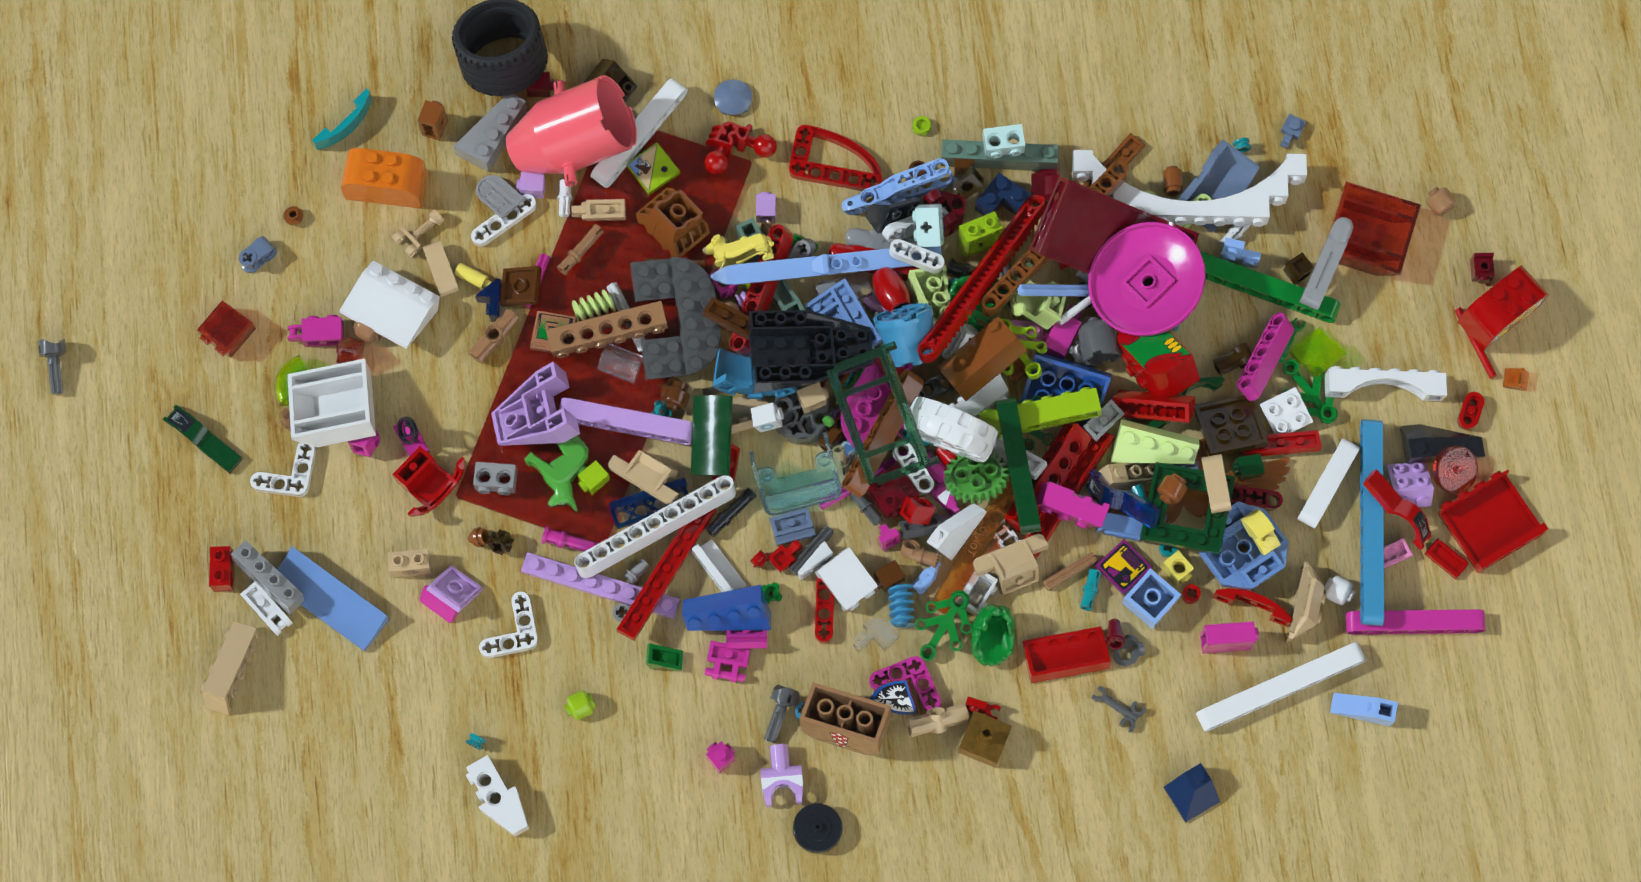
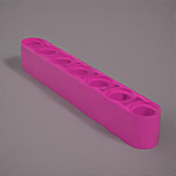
M1484 610L1384 611L1382 626L1361 625L1360 611L1345 613L1346 630L1349 635L1482 633L1486 631Z

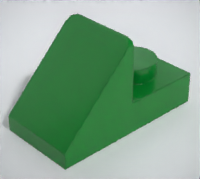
M651 643L647 644L646 664L650 669L663 668L672 671H682L683 650Z

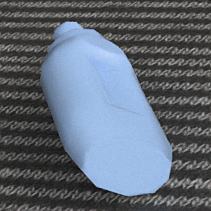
M937 562L936 568L930 566L924 569L912 583V589L919 595L923 594L936 580L941 563Z

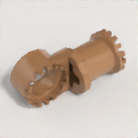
M906 539L902 542L900 550L902 556H908L907 558L917 560L916 564L922 563L936 568L940 552L927 551L924 547H920L917 541L912 539Z

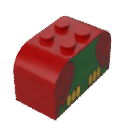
M1170 331L1145 337L1118 333L1117 340L1127 373L1130 377L1134 376L1140 388H1145L1152 396L1164 399L1171 398L1200 380L1193 355Z

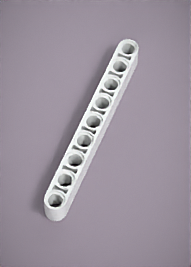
M721 476L579 554L574 562L579 575L583 578H590L730 501L736 495L733 479L729 476ZM677 515V517L670 519L671 516ZM624 544L623 547L617 548L619 545ZM607 554L605 557L599 558L601 555Z
M1354 642L1198 711L1196 716L1204 732H1208L1365 662L1366 658L1358 642Z

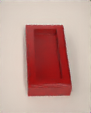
M1439 538L1424 553L1455 580L1469 565L1466 560Z

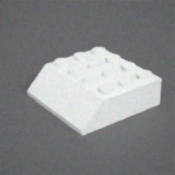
M365 359L288 374L292 440L314 447H322L376 436L372 378Z

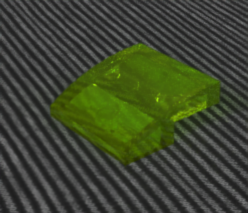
M1320 327L1289 351L1290 355L1316 378L1347 354Z

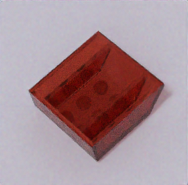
M1346 181L1330 227L1331 231L1335 221L1341 217H1346L1353 223V231L1339 264L1375 276L1400 275L1421 204Z

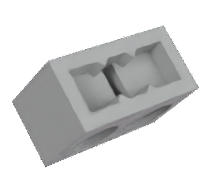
M476 462L473 486L475 490L482 494H489L490 491L498 492L500 495L515 493L517 467L512 464ZM484 475L490 476L487 482H481L480 479ZM503 477L510 478V481L508 483H500V480Z

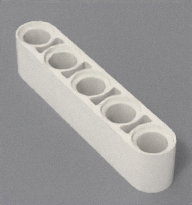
M1342 438L1297 518L1299 521L1314 529L1316 528L1360 449L1359 446Z

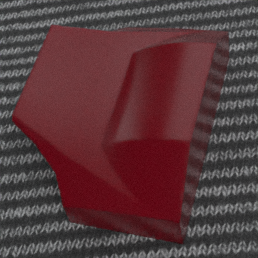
M1040 169L1039 172L1031 174V194L1043 196L1046 206L1060 176V169Z

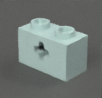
M942 204L918 205L912 215L913 222H916L914 241L917 242L919 247L941 246L944 243ZM926 222L932 226L929 230L927 226H924Z

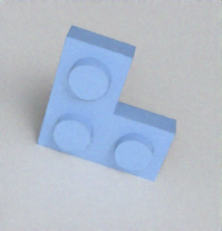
M1225 238L1219 258L1232 263H1242L1246 267H1257L1261 253L1244 249V241Z

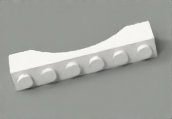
M1334 366L1329 368L1324 374L1325 397L1345 398L1359 388L1377 384L1403 388L1416 395L1422 401H1442L1447 396L1446 373H1440L1438 370L1420 372L1418 369L1401 371L1394 368L1384 371L1381 368L1362 370L1361 367L1342 369L1340 366Z

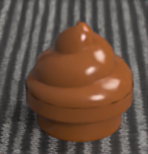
M477 527L473 529L467 540L474 546L483 547L485 544H488L489 535L485 528Z

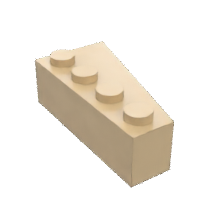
M235 621L231 628H227L225 641L217 650L218 657L210 665L208 679L204 680L201 685L206 709L226 715L230 714L232 709L229 707L231 698L235 699L237 696L238 679L243 680L246 670V664L244 663L245 661H250L258 640L257 628Z

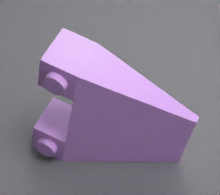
M551 362L537 370L491 413L498 445L564 443L580 434L575 416L564 407L556 411L553 396L570 388L566 372L557 364Z

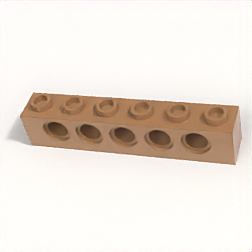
M658 301L548 329L546 333L553 357L564 358L569 353H584L589 348L606 347L608 343L615 342L618 344L625 342L628 338L634 337L639 339L648 333H662L668 326L662 302ZM644 318L651 319V322L647 325L641 323ZM624 323L632 324L631 328L627 330L623 329L622 325ZM605 328L613 329L610 334H603ZM586 333H593L591 339L583 338ZM568 337L574 338L571 344H565L564 341Z

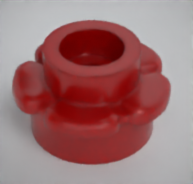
M760 550L750 561L754 565L753 567L756 568L758 566L761 568L768 561L766 558L768 553Z

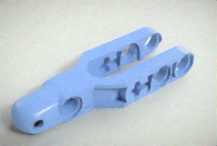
M936 159L892 175L882 183L845 199L842 202V210L848 215H858L868 211L874 203L900 196L921 197L934 189L941 190L950 186L953 183L954 176L946 160ZM938 164L946 166V168L935 170ZM924 170L927 172V174L917 177L920 171ZM947 174L950 175V179L947 182L940 181V178L945 177ZM905 178L908 181L902 182L901 179ZM932 182V185L927 189L921 187V185ZM911 190V194L908 195L906 191ZM868 197H874L872 202H865Z

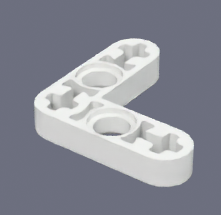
M300 442L297 446L291 476L257 472L251 476V486L258 492L293 497L305 496L310 487L316 447L309 445L311 451H307V459H304L305 453L302 448H306L307 444ZM304 463L307 464L308 470L305 473H299L298 466ZM262 478L264 482L270 483V488H268L269 486L266 483H261L258 486L255 481H259ZM276 481H285V486L282 489H275L274 484ZM289 481H291L292 486H298L301 483L304 489L301 488L297 492L296 488L290 487V491H288Z
M517 592L512 597L517 632L484 639L479 645V650L485 658H495L534 649L537 646L538 637L531 601L525 592ZM519 597L526 600L523 602L524 609H529V611H521L519 603H516L519 601ZM522 616H529L530 623L522 626L519 623V619ZM527 635L534 638V640H531L530 645H527L526 642H520L521 647H518L516 637H519L520 641L526 640ZM511 639L514 641L512 649H505L503 647L505 640ZM499 641L502 651L498 652V648H492L491 653H487L483 649L486 648V644H490L491 647L497 646L496 642Z

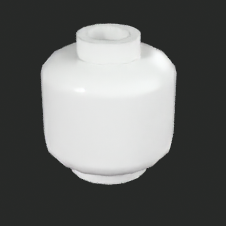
M1335 576L1333 579L1329 578L1323 591L1326 593L1328 600L1338 605H1344L1347 601L1351 602L1355 595V591L1352 590V582L1340 576Z

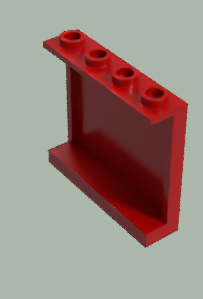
M1499 470L1491 475V480L1486 483L1482 480L1474 485V490L1470 492L1465 490L1457 496V500L1453 502L1451 500L1446 501L1441 505L1442 509L1438 512L1439 517L1477 573L1492 566L1548 531L1545 523L1540 525L1507 477L1509 470L1503 473Z

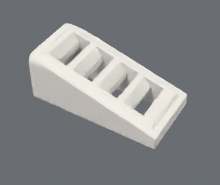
M825 541L821 543L798 571V578L800 580H803L833 558V552Z

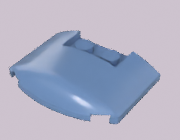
M845 278L806 304L807 310L870 327L872 347L882 341L858 296Z

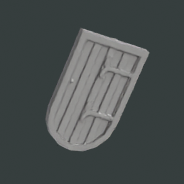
M496 175L482 178L476 186V195L480 201L501 219L505 218L525 200L504 179Z

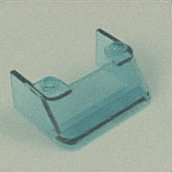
M827 432L823 433L827 451L816 455L814 459L816 468L797 474L777 478L775 470L771 467L758 469L754 452H749L762 504L767 514L775 516L836 500L840 497L842 489Z

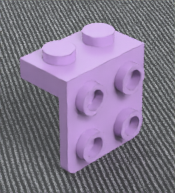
M1396 463L1387 465L1391 486L1402 499L1408 500L1418 507H1431L1434 487L1425 463Z

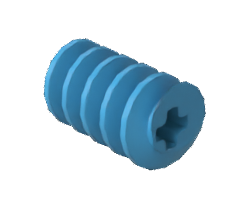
M899 584L888 589V594L891 595L888 597V601L891 603L889 604V610H891L889 617L892 618L889 624L893 627L910 628L915 626V624L909 623L910 620L915 619V616L909 615L910 612L914 611V608L908 607V605L914 603L913 600L908 599V597L914 595L913 592H908V589L913 588L912 584Z

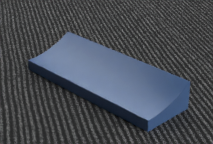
M294 547L290 548L277 569L303 593L304 602L301 604L302 607L364 652L389 622L386 614Z

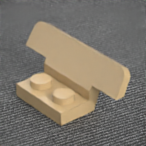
M748 395L733 398L731 434L753 428L751 408L769 404L766 396H763V399H748Z
M639 450L630 463L613 455L608 463L609 470L665 504H671L680 495L664 485L669 477L675 478L679 471L647 452Z
M1036 534L980 556L973 561L976 575L978 577L995 570L999 577V590L1002 595L1038 582L1039 566L1033 554L1048 549V543L1043 535Z

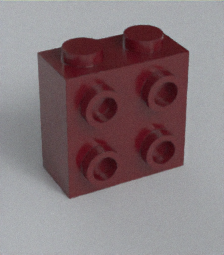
M899 462L874 476L867 489L868 494L886 520L890 517L894 519L900 515L906 496L920 497L919 491Z

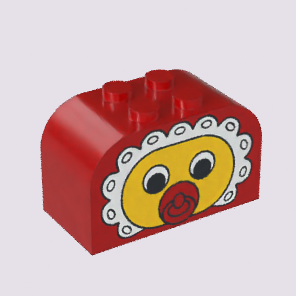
M1521 265L1475 300L1457 322L1484 351L1539 308L1549 294Z

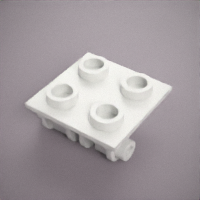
M1296 387L1260 404L1274 434L1291 433L1313 422Z

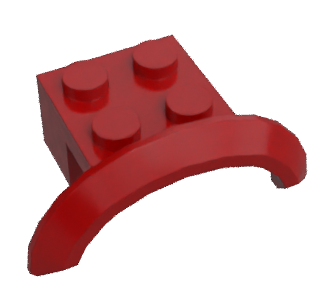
M419 446L392 474L396 482L423 505L418 508L413 507L407 513L410 517L422 516L431 512L447 498L464 473V457L456 463V469L453 476H451L437 464L434 457Z

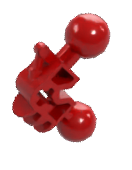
M725 122L722 126L715 125L712 127V132L705 142L706 147L712 151L704 159L705 168L714 175L724 173L729 163L727 156H731L733 146H735L737 151L743 153L746 146H749L761 158L772 157L777 150V142L769 134H762L757 138L750 136L753 129L751 124H747L745 127L733 122Z

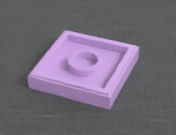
M452 565L427 587V591L458 613L477 597L483 589L482 586Z

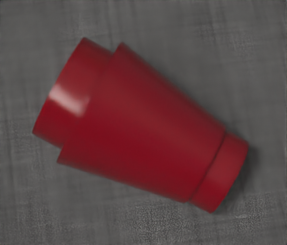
M1111 619L1108 621L1105 642L1110 649H1121L1126 639L1120 620Z

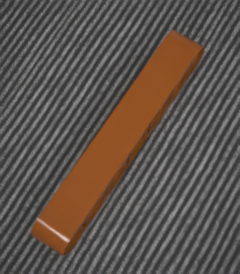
M904 370L899 376L842 482V487L858 498L862 497L869 488L905 421L913 401L919 395L924 385V380L910 370Z

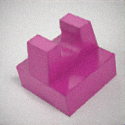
M886 523L879 527L881 536L878 539L883 552L901 542L900 534L896 527L890 530Z

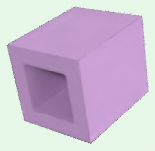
M521 172L520 179H517L516 188L520 191L521 195L530 194L534 198H544L545 175L544 173Z
M771 192L756 194V223H762L767 220L776 223V194Z

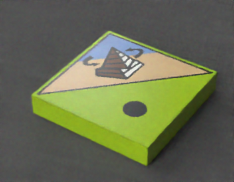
M658 143L626 164V167L648 195L680 174L679 169Z

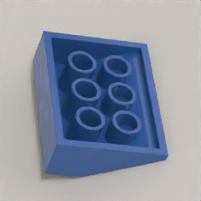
M1035 353L1033 362L1040 364L1042 375L1038 379L1027 378L1021 402L1031 400L1036 395L1055 397L1060 396L1061 393L1066 391L1074 393L1082 388L1091 387V389H1097L1100 406L1102 407L1112 376L1111 373L1046 353ZM1034 370V371H1032L1031 374H1035V373H1037L1038 371H1037V370ZM1089 419L1072 423H1077L1082 427Z

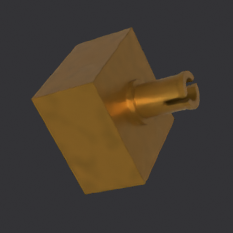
M974 711L959 746L958 753L996 768L1012 726Z

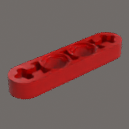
M816 577L815 638L819 643L827 644L833 637L834 595L826 585L819 586V584H823V580ZM822 590H828L831 596L829 599L823 600L820 598L819 593ZM822 609L830 612L828 619H821L819 617V612ZM830 623V626L826 625V633H830V635H826V639H822V636L818 635V633L822 632V624Z

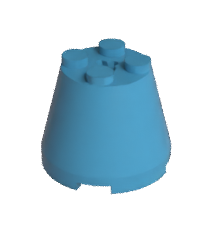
M927 303L903 305L902 308L892 310L891 313L889 310H886L874 316L875 328L889 352L895 367L904 366L906 363H912L913 366L924 363L919 359L917 348L933 327L932 305L928 306ZM926 350L923 354H929L932 350Z

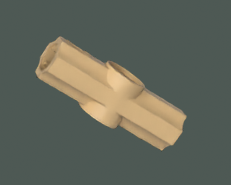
M964 703L945 709L934 707L929 709L927 714L906 719V728L910 737L929 732L939 734L947 731L950 726L968 722L969 713Z

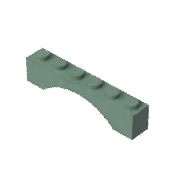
M753 217L736 225L739 239L743 236L750 237L758 233L762 234ZM761 255L751 258L752 262H758ZM786 279L779 280L773 295V300L779 311L805 310Z

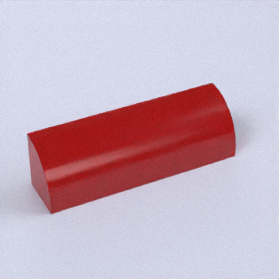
M1118 390L1112 397L1113 402L1125 413L1122 417L1189 423L1195 408V396L1176 395L1164 399L1156 398L1149 392Z

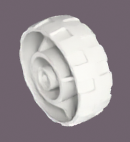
M925 397L915 398L904 422L905 430L919 439L933 443L938 448L949 450L955 455L963 458L966 457L976 462H985L988 459L998 435V431L986 422L962 410Z

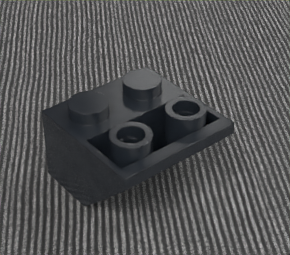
M900 196L871 205L866 218L877 234L882 233L887 225L912 216L921 199L920 197Z

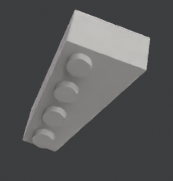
M514 94L505 96L453 146L455 154L489 172L506 146L507 134L528 111L526 101Z

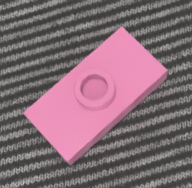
M1404 537L1384 546V569L1413 556Z

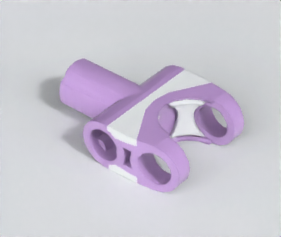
M787 744L770 746L772 768L760 769L766 807H772L771 799H773V794L781 787L790 789L794 797H796V804H802L803 778L801 765L790 766Z

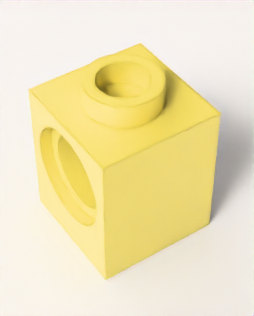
M1179 550L1165 560L1161 566L1176 585L1180 582L1184 584L1192 578L1191 573L1194 567ZM1174 566H1181L1184 572L1177 573L1174 570Z

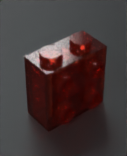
M222 300L197 331L200 334L199 339L206 345L212 344L215 347L214 350L221 356L227 355L229 358H232L256 328L253 322Z

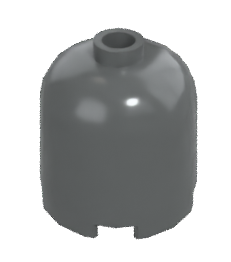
M1093 317L1080 327L1078 336L1082 360L1086 366H1102L1103 361L1111 360V363L1121 358L1116 331L1106 321L1099 317Z

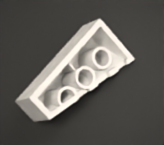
M999 374L969 400L965 401L960 396L957 399L958 403L956 405L953 402L949 406L979 418V413H982L985 409L993 408L997 400L1007 399L1009 390Z

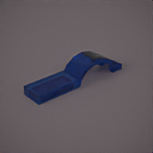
M1096 469L1090 470L1091 475L1086 488L1094 500L1100 504H1109V508L1123 511L1149 528L1156 527L1160 512L1159 508L1131 491L1109 487L1100 480L1102 473Z

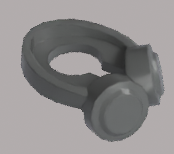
M1125 635L1126 641L1121 649L1114 650L1113 658L1119 666H1130L1137 661L1139 656L1145 654L1143 643L1138 642V638L1134 635ZM1134 646L1130 659L1123 660L1120 658L1119 652L1122 649Z

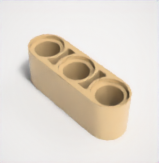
M441 240L423 246L422 248L440 296L444 297L458 292L459 288Z
M1222 454L1202 457L1211 513L1232 510Z

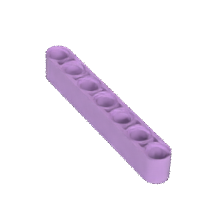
M571 398L561 399L559 410L564 407L577 418L579 425L684 445H690L692 442L693 422Z

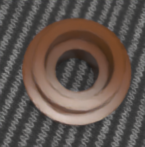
M296 206L289 207L284 212V220L289 225H298L303 220V212ZM296 213L295 217H290V214Z

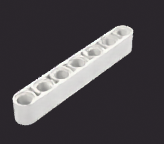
M670 78L635 119L637 141L631 147L632 149L600 161L593 169L590 177L605 188L610 187L626 168V164L637 155L683 100L688 89L675 79Z

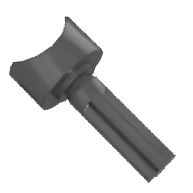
M65 338L58 343H51L44 339L38 340L39 356L48 358L51 394H62L59 357L66 354Z
M776 685L773 688L770 697L777 704L764 740L772 743L776 742L787 707H796L800 698L798 691L781 685Z

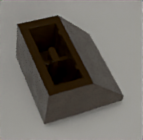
M602 59L583 82L585 83L606 75L612 78L625 94L622 97L624 102L627 101L638 87L614 60Z

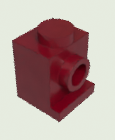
M1474 253L1470 259L1472 281H1478L1480 284L1492 281L1495 276L1494 253Z

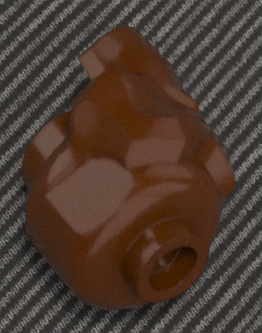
M669 378L668 383L662 385L660 394L663 402L667 404L666 408L675 412L678 409L686 408L690 398V394L687 392L689 386L678 378Z

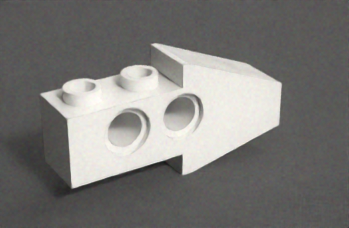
M487 755L467 766L466 768L469 772L466 774L467 779L471 785L476 784L478 791L475 793L480 802H486L479 806L481 812L514 837L528 830L529 826L516 787L514 786L507 790L489 756ZM484 777L491 778V783L488 786L481 785V780ZM493 795H500L501 800L499 803H491L490 800Z

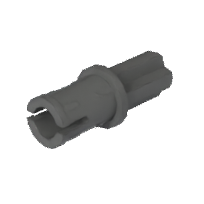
M851 494L850 498L860 508V513H864L874 526L882 522L883 518L873 507V502H869L865 495L858 498Z

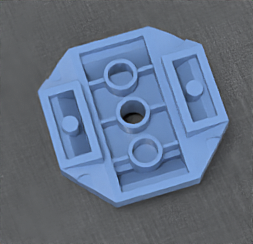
M1236 502L1231 506L1232 510L1228 513L1220 555L1200 551L1199 555L1222 587L1252 590L1285 568L1288 540L1265 509ZM1255 509L1263 512L1275 528L1273 531L1281 544L1266 555L1261 554L1253 538L1248 535L1240 520ZM1239 545H1244V546H1246L1247 549H1248V552H1245V553L1241 552V551L1238 549V546H1239Z

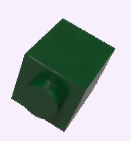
M1261 454L1237 457L1234 464H1232V471L1234 476H1237L1238 481L1262 477L1265 471Z

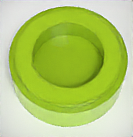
M925 116L916 117L912 123L913 132L918 136L929 134L931 131L930 119Z

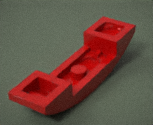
M1226 588L1218 589L1213 594L1212 599L1228 605H1232L1234 599L1268 611L1271 613L1270 621L1285 627H1289L1292 622V618L1282 607L1258 593L1244 589Z

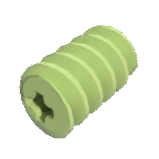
M604 289L602 290V296L595 292L594 299L587 295V301L581 297L579 298V304L572 300V307L578 322L579 318L586 320V316L594 318V313L599 317L602 310L606 315L609 314V308L614 312L616 311L610 293L608 294Z

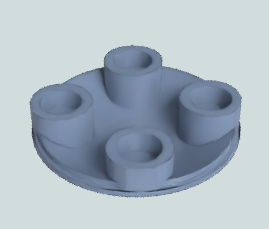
M734 79L727 80L716 88L714 102L720 113L738 115L749 110L752 102V93L744 82Z

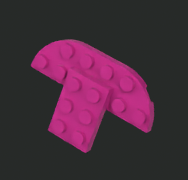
M886 352L880 353L873 358V365L865 368L842 407L841 427L847 441L858 452L899 376L906 369L911 371L912 363H906L904 366L897 367L896 377H890L883 370H885L886 363L890 366L894 362L892 359H888L890 354L886 355ZM903 422V424H902V426H901V428H900V430H899V432H898L897 435L904 439V437H903L904 422Z

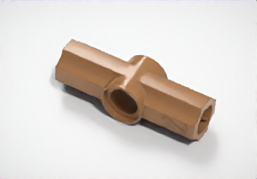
M506 308L498 319L485 329L484 335L468 352L469 355L482 364L496 347L502 345L504 338L520 321L519 317ZM493 333L499 334L496 339L489 338Z

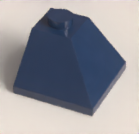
M1201 763L1163 787L1185 823L1220 802L1212 779Z

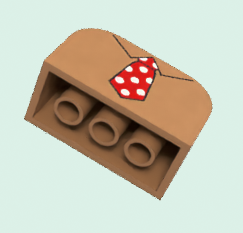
M813 682L799 721L802 731L816 740L860 754L876 756L879 754L892 718V711L890 705Z

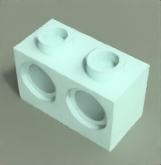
M1022 124L983 129L982 138L986 158L997 159L1004 155L1018 156L1024 153L1025 140ZM1015 139L1018 141V143L1012 144L1009 142V140ZM990 142H997L999 145L992 146Z

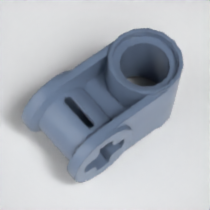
M264 236L257 238L239 254V261L242 264L243 270L247 273L257 271L266 262L275 257L277 249Z

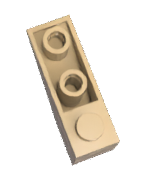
M1156 463L1108 464L1096 472L1098 484L1104 488V491L1152 482Z

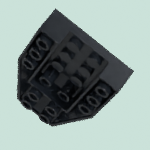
M810 310L750 311L747 325L753 393L816 384L873 365L870 327Z

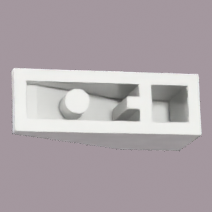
M975 503L969 505L940 524L931 534L927 543L952 560L987 511Z

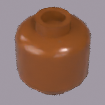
M1174 473L1166 475L1157 488L1158 493L1161 495L1159 499L1168 505L1171 502L1179 503L1187 491L1186 481Z

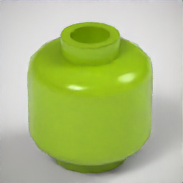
M584 690L568 696V704L564 705L568 716L573 715L576 720L592 715L594 712L593 708L596 707L591 694L586 693Z

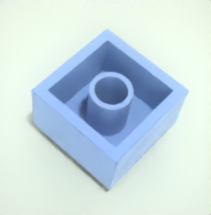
M1150 568L1124 597L1122 604L1153 629L1176 604L1181 594Z

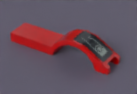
M1377 469L1372 471L1363 482V485L1388 514L1401 516L1412 525L1415 531L1413 543L1419 550L1423 549L1426 540L1432 537L1424 512L1416 504L1402 499Z

